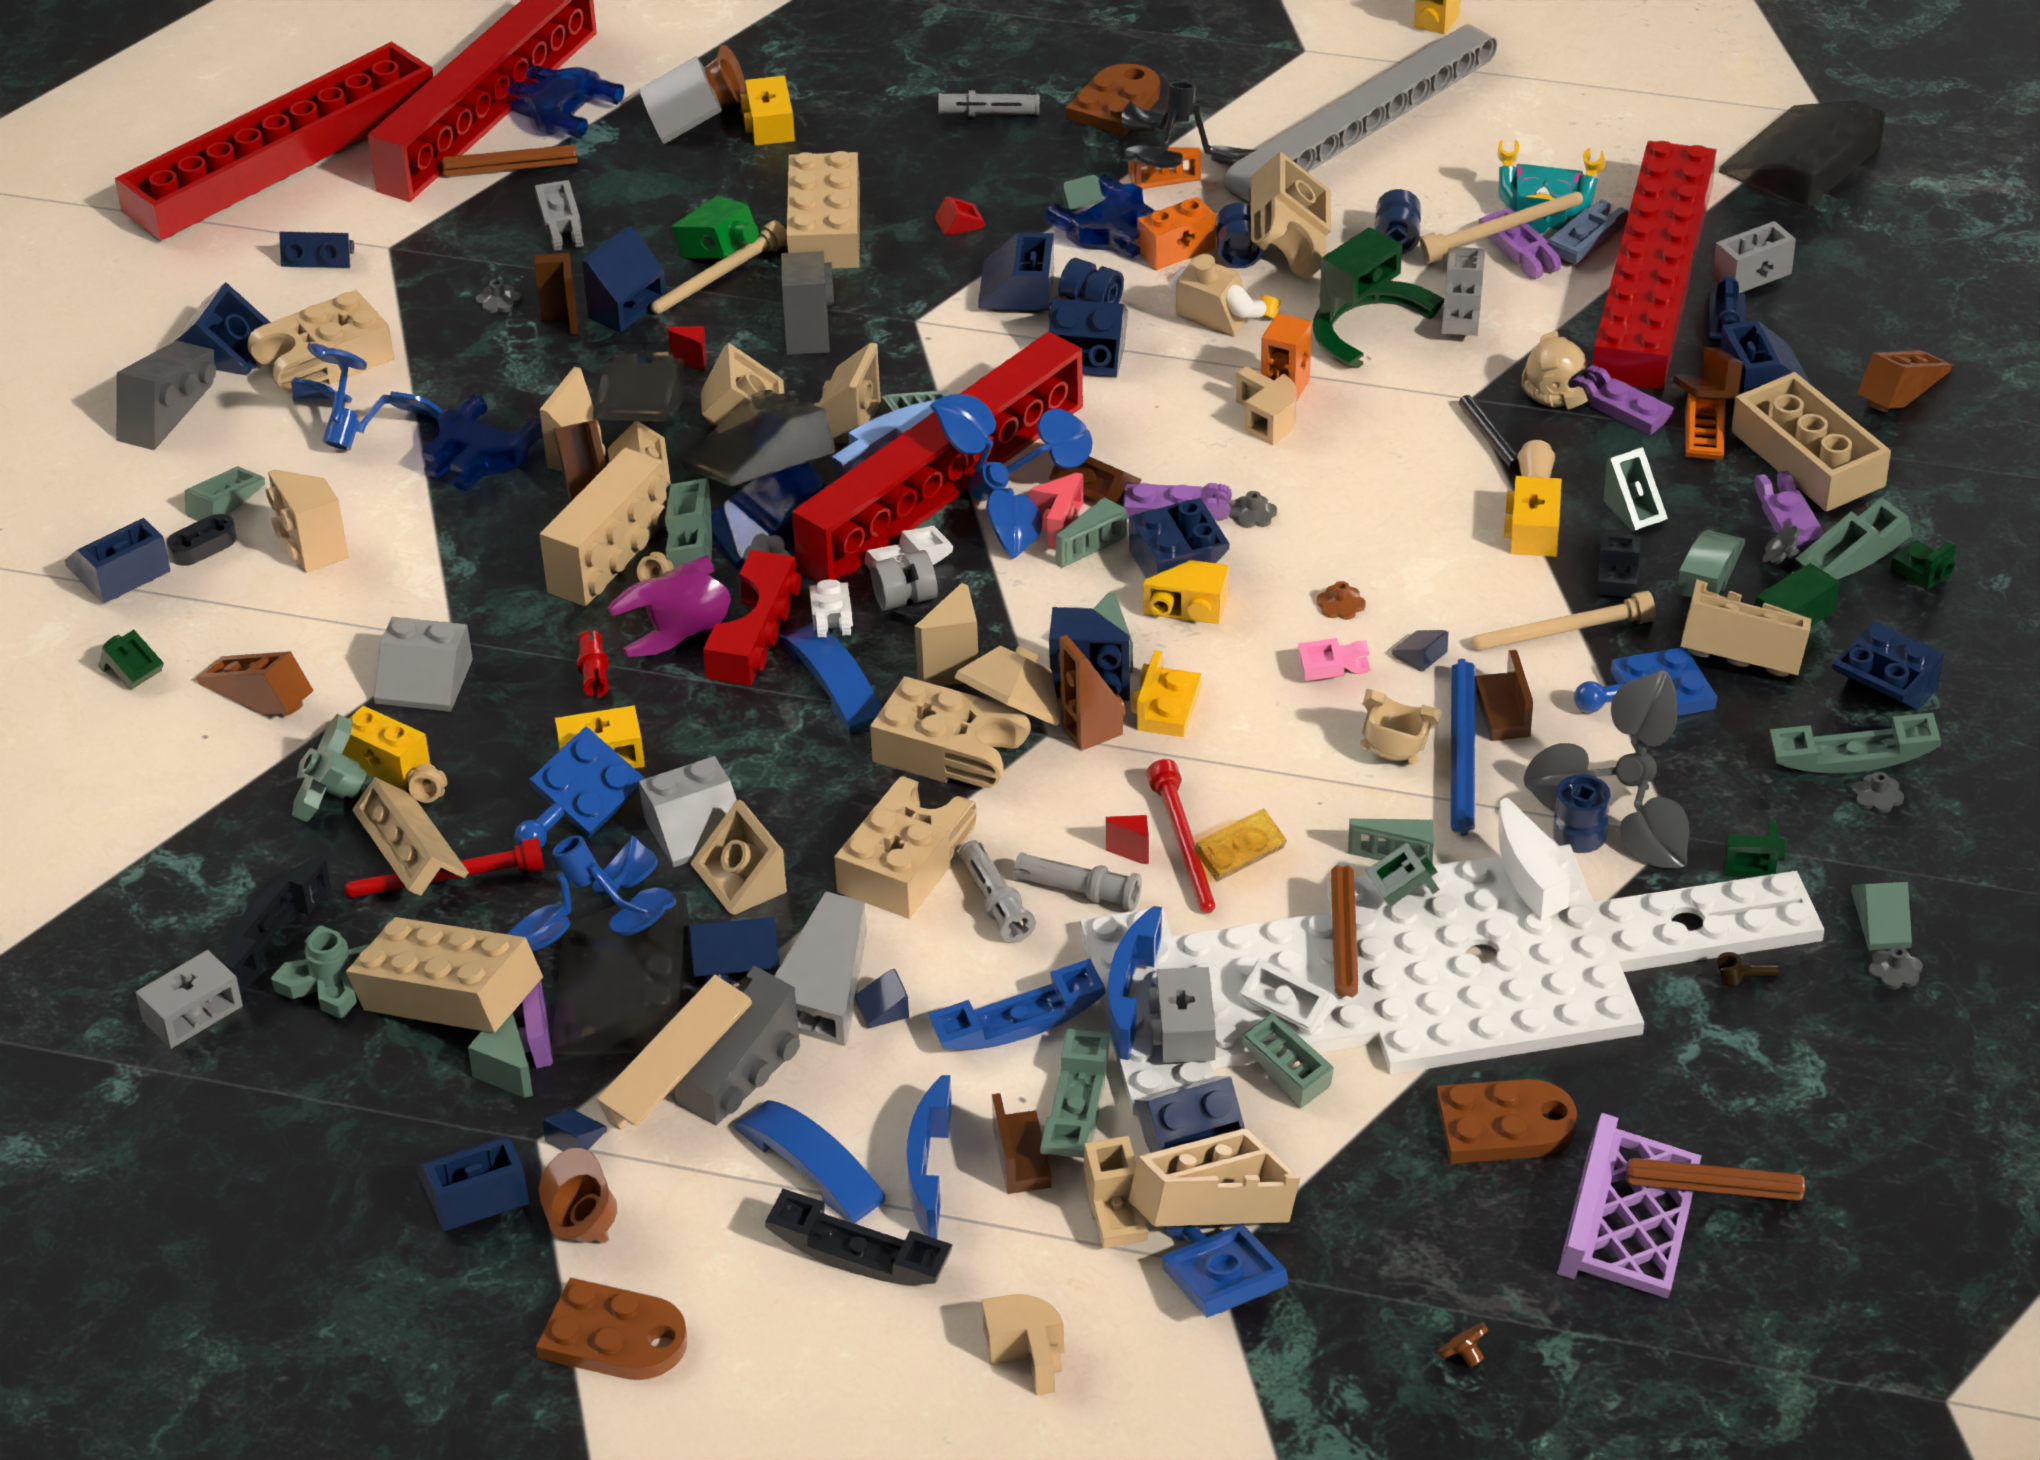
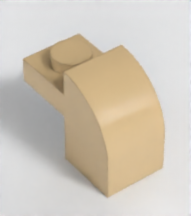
M1247 366L1236 372V402L1245 406V431L1271 445H1275L1286 437L1296 424L1297 389L1295 383L1285 374L1276 380H1272Z
M1129 1135L1084 1144V1172L1092 1218L1097 1222L1103 1249L1148 1241V1227L1145 1217L1128 1201L1136 1168V1160Z
M1025 1294L981 1299L983 1332L991 1365L1028 1359L1036 1395L1054 1393V1373L1062 1372L1060 1354L1064 1353V1323L1058 1311L1045 1300Z

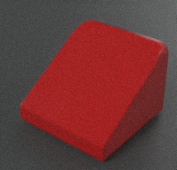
M945 197L935 215V219L944 235H955L978 230L985 226V222L975 204L952 197Z
M704 326L668 327L671 359L696 369L705 370L707 350Z
M1147 815L1105 817L1106 851L1138 863L1149 864Z

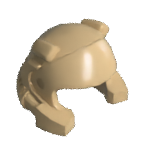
M1557 331L1540 337V343L1529 355L1523 370V391L1536 402L1553 408L1567 406V409H1571L1587 402L1588 399L1583 388H1570L1568 385V381L1572 376L1582 374L1586 370L1588 364L1584 353L1576 344L1567 340L1566 337H1558Z
M1366 689L1362 705L1365 706L1368 712L1362 729L1365 739L1360 741L1362 749L1364 751L1371 749L1381 758L1391 761L1408 760L1409 764L1418 762L1420 757L1417 753L1425 749L1429 731L1439 725L1443 710L1422 705V707L1403 705L1389 699L1385 693Z

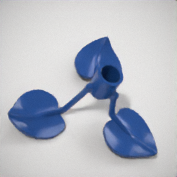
M308 343L307 349L312 355L324 362L338 364L341 370L338 391L333 390L328 385L304 378L294 377L291 382L293 400L306 398L333 400L332 413L322 442L350 451L356 432L364 434L366 425L384 404H391L405 411L428 416L439 421L447 428L448 420L446 415L437 405L416 395L391 391L390 395H382L361 422L357 420V412L343 407V403H351L352 398L345 394L349 367L365 370L367 363L362 358L345 350Z
M952 394L939 398L931 403L930 407L936 414L942 431L951 445L959 452L967 455H975L982 451L978 462L973 465L976 472L967 479V488L975 499L979 501L987 500L986 508L991 526L1001 546L1012 560L1038 538L1042 530V516L1036 504L1028 496L1023 494L1014 496L1013 489L1005 488L1008 484L1009 474L1048 450L1052 461L1059 468L1073 469L1086 461L1091 453L1093 445L1091 433L1086 428V425L1070 412L1062 409H1051L1039 418L1037 424L1038 435L1045 443L1044 445L1008 467L999 462H988L985 464L993 445L992 440L988 436L996 428V421L990 409L982 401L969 395Z
M579 835L571 836L557 844L552 852L562 869V872L556 875L561 884L562 906L552 904L535 910L515 925L507 935L526 937L532 951L544 948L557 940L571 924L568 917H566L572 911L569 882L574 883L577 887H584L594 881L592 887L595 893L598 895L608 894L614 903L622 909L612 917L609 923L612 932L619 936L632 935L646 929L655 923L664 912L675 906L676 899L669 890L664 888L645 889L634 896L630 902L624 901L617 894L616 891L619 888H630L640 883L652 873L658 864L655 854L642 845L636 837L632 836L608 866L602 870L583 837Z

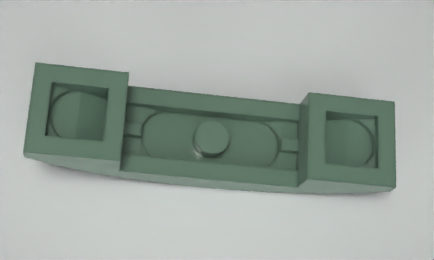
M1933 712L1892 717V729L1813 737L1811 725L1770 729V739L1776 763L1789 768L1818 773H1851L1886 768L1918 758L1941 746V738Z
M1067 1029L1061 1054V1072L1051 1116L1047 1117L1040 1146L1041 1154L1084 1158V1144L1092 1142L1097 1124L1107 1069L1110 1033Z

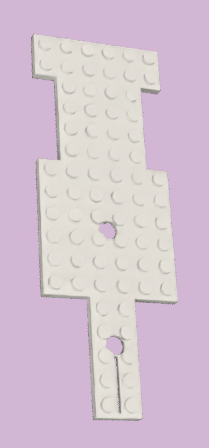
M1569 844L1558 846L1557 864L1571 877L1568 908L1543 920H1540L1527 906L1513 886L1505 869L1502 855L1434 865L1438 873L1432 876V879L1440 889L1439 891L1432 894L1424 883L1390 907L1368 875L1354 877L1358 993L1352 998L1348 996L1341 998L1335 993L1332 912L1172 936L1162 907V940L1155 966L1137 965L1128 996L1129 998L1137 999V1032L1129 1060L1120 1059L1115 1048L1114 1052L1133 1116L1138 1115L1134 1102L1136 1099L1215 1077L1214 1069L1258 1063L1256 1058L1240 1041L1241 1035L1271 1014V1012L1238 996L1258 958L1332 993L1338 1000L1333 1011L1312 1033L1277 1016L1316 1052L1321 1053L1379 1043L1390 1075L1643 1035L1644 1021L1623 972L1718 958L1720 954L1725 952L1743 954L1823 941L1824 927L1797 871L1594 902ZM1327 881L1326 894L1332 908L1331 881ZM1149 909L1080 919V932L1087 957L1091 959L1105 987L1106 994L1100 998V1003L1109 1033L1108 980L1111 963L1115 951L1128 929ZM1680 913H1692L1703 920V926L1700 929L1688 931L1684 924L1672 922L1671 919ZM1475 945H1488L1493 947L1498 953L1494 961L1481 963L1477 956L1466 954V951ZM1209 967L1216 1028L1215 1061L1163 1063L1161 1045L1153 1046L1152 1019H1159L1158 1013L1150 1014L1149 987H1157V969ZM1273 1033L1262 1043L1267 1046L1278 1037ZM1285 1047L1276 1056L1279 1058L1289 1050Z

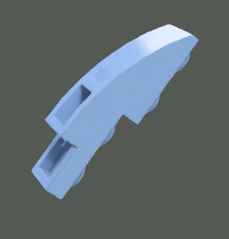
M935 400L894 410L848 433L849 446L832 456L833 482L934 412L930 404Z

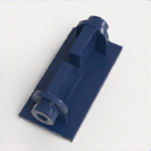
M279 232L281 266L351 267L350 254L354 253L355 246L354 240H349V233Z
M1725 276L1718 282L1717 293H1709V339H1721L1722 325L1746 322L1745 294H1739V283L1732 276Z

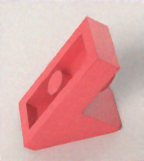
M1073 473L1035 486L1029 491V498L1036 504L1042 516V530L1047 531L1048 548L1056 549V535L1077 519L1083 506V474Z

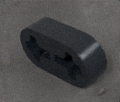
M214 514L171 534L167 539L171 561L176 565L188 566L232 546L237 538L233 519L228 515Z

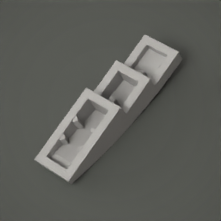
M1455 247L1449 250L1442 334L1478 336L1485 259L1484 248Z

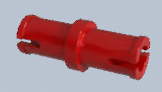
M589 630L581 632L577 638L580 651L577 659L578 671L583 675L584 692L588 696L593 697V687H596L597 697H601L609 689L606 676L609 667L608 656L603 652L601 634L593 630V640H590Z

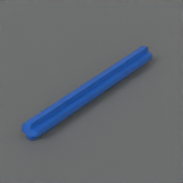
M1462 658L1458 659V664H1454L1451 669L1450 828L1453 832H1460L1461 836H1467L1469 831L1475 828V665L1466 662V659Z

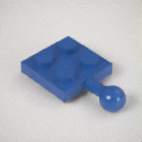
M1684 647L1612 659L1610 672L1618 684L1602 687L1596 682L1587 681L1581 683L1574 692V702L1578 709L1585 713H1594L1599 711L1606 702H1611L1616 692L1629 681L1665 670L1668 672L1676 691L1678 716L1714 710L1718 697L1688 650Z
M585 726L530 778L529 786L551 806L536 820H526L517 826L514 833L516 844L522 845V840L539 837L542 849L547 841V832L563 816L589 839L640 790L639 781L645 778L591 729Z
M1243 1224L1210 1237H1206L1200 1231V1225L1164 1226L1166 1233L1171 1238L1185 1240L1189 1244L1162 1256L1164 1271L1206 1318L1223 1313L1230 1308L1257 1297L1265 1296L1269 1292L1288 1285L1287 1270Z

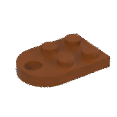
M1117 64L1101 70L1066 106V119L1126 136L1131 129L1122 126V112L1130 101L1149 111L1160 97V78L1153 70L1142 65Z
M1524 1079L1437 1086L1436 1098L1450 1164L1544 1157L1561 1151L1574 1137L1577 1121L1576 1106L1564 1090L1549 1082ZM1554 1112L1561 1114L1564 1118L1550 1120L1543 1115Z
M570 1277L536 1345L537 1358L624 1379H650L671 1370L683 1357L687 1348L686 1324L679 1309L665 1299ZM661 1337L674 1340L666 1347L651 1345L655 1339Z

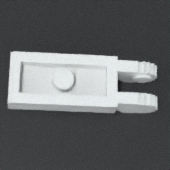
M824 580L817 585L809 586L814 630L817 629L818 638L827 637L828 628L838 627L842 631V636L851 635L853 621L848 582L840 583L837 580Z

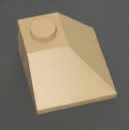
M727 343L723 347L701 390L702 415L709 423L715 426L719 425L729 433L784 428L787 423L783 379L730 343Z
M573 367L540 408L547 468L563 472L553 431L555 428L596 420L605 456V445L602 443L600 425L581 368Z
M1018 645L1015 652L998 646L959 669L954 677L1008 706L1055 726L1060 721L1051 669L1037 663L1040 655Z

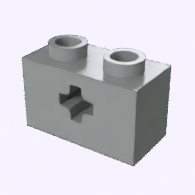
M1773 221L1716 242L1712 277L1719 282L1725 276H1732L1738 281L1739 293L1790 275L1792 274L1796 239L1778 223Z
M209 950L204 951L136 991L142 1021L170 1049L243 1006L237 977Z
M1209 967L1157 969V987H1149L1150 1014L1158 1013L1159 1019H1152L1153 1046L1161 1045L1163 1063L1215 1061L1216 1028Z

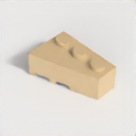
M1696 579L1680 647L1688 648L1689 653L1700 657H1710L1711 654L1725 657L1729 663L1736 666L1748 667L1750 664L1766 667L1767 672L1777 676H1788L1789 673L1799 674L1810 633V618L1764 603L1762 608L1741 603V594L1730 591L1728 596L1724 597L1707 591L1708 583Z
M1247 1128L1138 1156L1128 1201L1155 1227L1290 1222L1300 1177Z

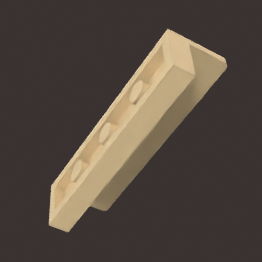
M374 777L352 810L409 891L421 896L440 868L466 878L469 872L417 800L410 793Z
M714 975L597 1098L608 1122L620 1130L627 1123L638 1126L752 1005L751 998L717 975Z

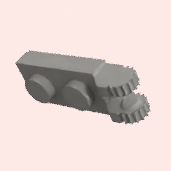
M569 180L535 185L536 198L547 235L550 234L553 250H562L561 234L571 231L572 242L575 244V248L583 247L580 215Z

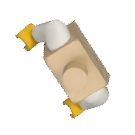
M1201 254L1193 258L1188 266L1180 267L1168 282L1169 290L1176 293L1177 316L1233 337L1236 336L1248 318L1262 317L1263 315L1274 318L1279 311L1282 301L1261 294L1260 300H1252L1246 293L1239 274L1235 270L1216 264L1214 257L1210 254Z

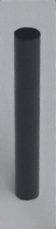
M1470 395L1462 396L1459 400V406L1511 470L1519 469L1518 454L1474 399Z

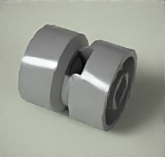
M925 550L905 554L900 562H897L894 558H889L871 563L872 586L877 602L883 611L903 607L906 605L907 599H911L914 603H919L937 598L936 575L931 559Z

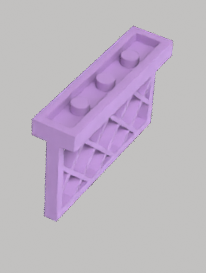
M1601 1113L1590 1141L1557 1274L1575 1280L1576 1274L1580 1270L1668 1298L1672 1288L1693 1191L1630 1185L1635 1193L1621 1198L1611 1186V1183L1624 1178L1627 1181L1626 1168L1628 1163L1620 1154L1619 1147L1637 1151L1642 1159L1700 1164L1701 1155L1617 1129L1619 1118ZM1669 1193L1679 1207L1664 1212L1654 1197ZM1643 1202L1653 1217L1639 1222L1628 1207ZM1617 1212L1627 1227L1613 1232L1602 1217ZM1661 1226L1671 1241L1657 1246L1646 1231ZM1635 1236L1646 1251L1630 1256L1620 1241ZM1609 1246L1619 1261L1608 1263L1592 1258L1593 1252ZM1653 1260L1663 1273L1662 1280L1645 1275L1638 1265Z

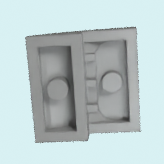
M697 56L639 89L652 123L664 144L722 111L716 92L709 84L704 67Z

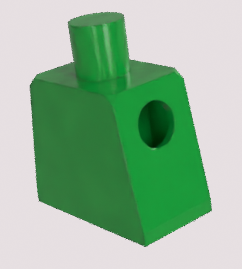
M715 196L671 226L681 257L725 258L744 245L754 243L759 235L758 227L754 223L748 205L721 196Z

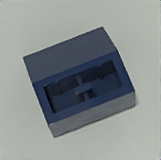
M631 226L624 228L582 259L588 318L620 333L650 311L653 301L666 294L664 268Z
M1017 233L986 258L983 263L978 309L996 311L1003 309L1050 310L1054 275V233Z
M1052 298L1049 332L1082 348V374L1118 377L1126 339L1128 318L1126 306L1120 303Z
M1755 320L1722 325L1720 349L1742 362L1739 395L1793 372H1796L1811 385L1789 344L1761 322Z
M1201 497L1129 516V551L1146 579L1189 560L1217 563L1230 548V543Z
M145 518L77 549L64 560L66 567L104 604L171 571L164 537Z
M1052 607L1049 658L1057 699H1061L1059 637L1067 635L1089 660L1113 693L1118 694L1123 701H1130V636L1092 608Z
M1873 621L1833 662L1832 670L1919 710L1938 690L1944 653Z
M1215 1076L1134 1100L1144 1139L1151 1153L1245 1128L1231 1076Z
M500 1136L416 1163L417 1172L443 1232L529 1204L524 1168L510 1137Z

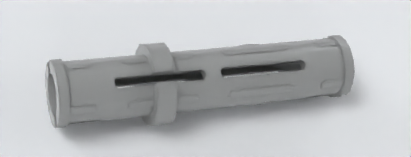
M969 90V94L939 93L938 114H969L970 118H975V114L1039 115V94H976V90ZM957 102H985L986 105H985V106H962V105H956V103H957ZM992 103H1021L1022 105L992 106Z

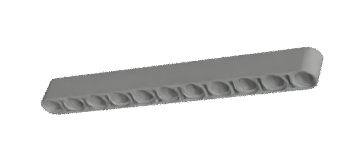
M1463 25L1234 163L1225 174L1224 187L1226 190L1251 203V176L1279 151L1309 173L1487 64L1497 51V39L1472 25Z

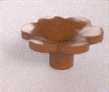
M1338 581L1334 585L1329 586L1326 592L1319 594L1316 598L1317 605L1322 608V614L1328 618L1339 617L1349 620L1356 616V612L1363 611L1366 606L1365 599L1360 597V591L1355 587H1349V584L1344 581Z
M1481 1322L1471 1329L1456 1335L1449 1343L1438 1349L1437 1352L1441 1359L1448 1358L1454 1354H1460L1469 1368L1473 1367L1485 1358L1476 1343L1488 1329L1484 1322Z

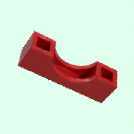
M750 550L739 573L742 604L753 610L740 619L714 625L703 648L706 679L751 686L757 672L763 671L768 648L770 645L774 646L776 644L781 620L786 621L788 618L790 601L793 596L799 594L801 588V574L796 573L795 556Z

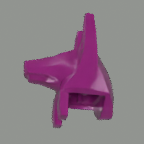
M703 556L688 563L684 562L662 577L642 580L627 588L611 602L608 610L612 616L645 606L648 617L655 628L647 635L624 647L623 652L626 657L656 655L670 650L686 637L711 630L715 624L723 621L731 601L730 593L723 584L708 575L714 572L709 556Z

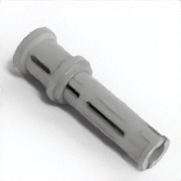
M973 840L965 843L959 850V858L965 864L976 885L986 899V912L993 920H997L1001 937L1006 942L1011 943L1026 939L1035 929L1036 921L1033 914L1025 910L1021 905V895L1015 888L1006 885L981 842Z
M1023 852L1019 853L1014 868L1020 869V871H1014L1016 879H1024L1084 893L1092 902L1099 903L1101 900L1118 903L1122 904L1123 908L1129 911L1134 910L1141 894L1142 877L1140 874L1132 873L1130 876L1108 871V868L1102 865L1088 869L1027 855Z

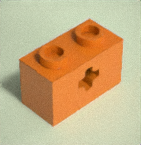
M1195 197L1137 218L1138 254L1155 270H1159L1216 249V214L1203 201Z
M1277 313L1261 337V374L1272 380H1276L1283 374L1287 375L1296 385L1298 400L1310 380L1312 321Z

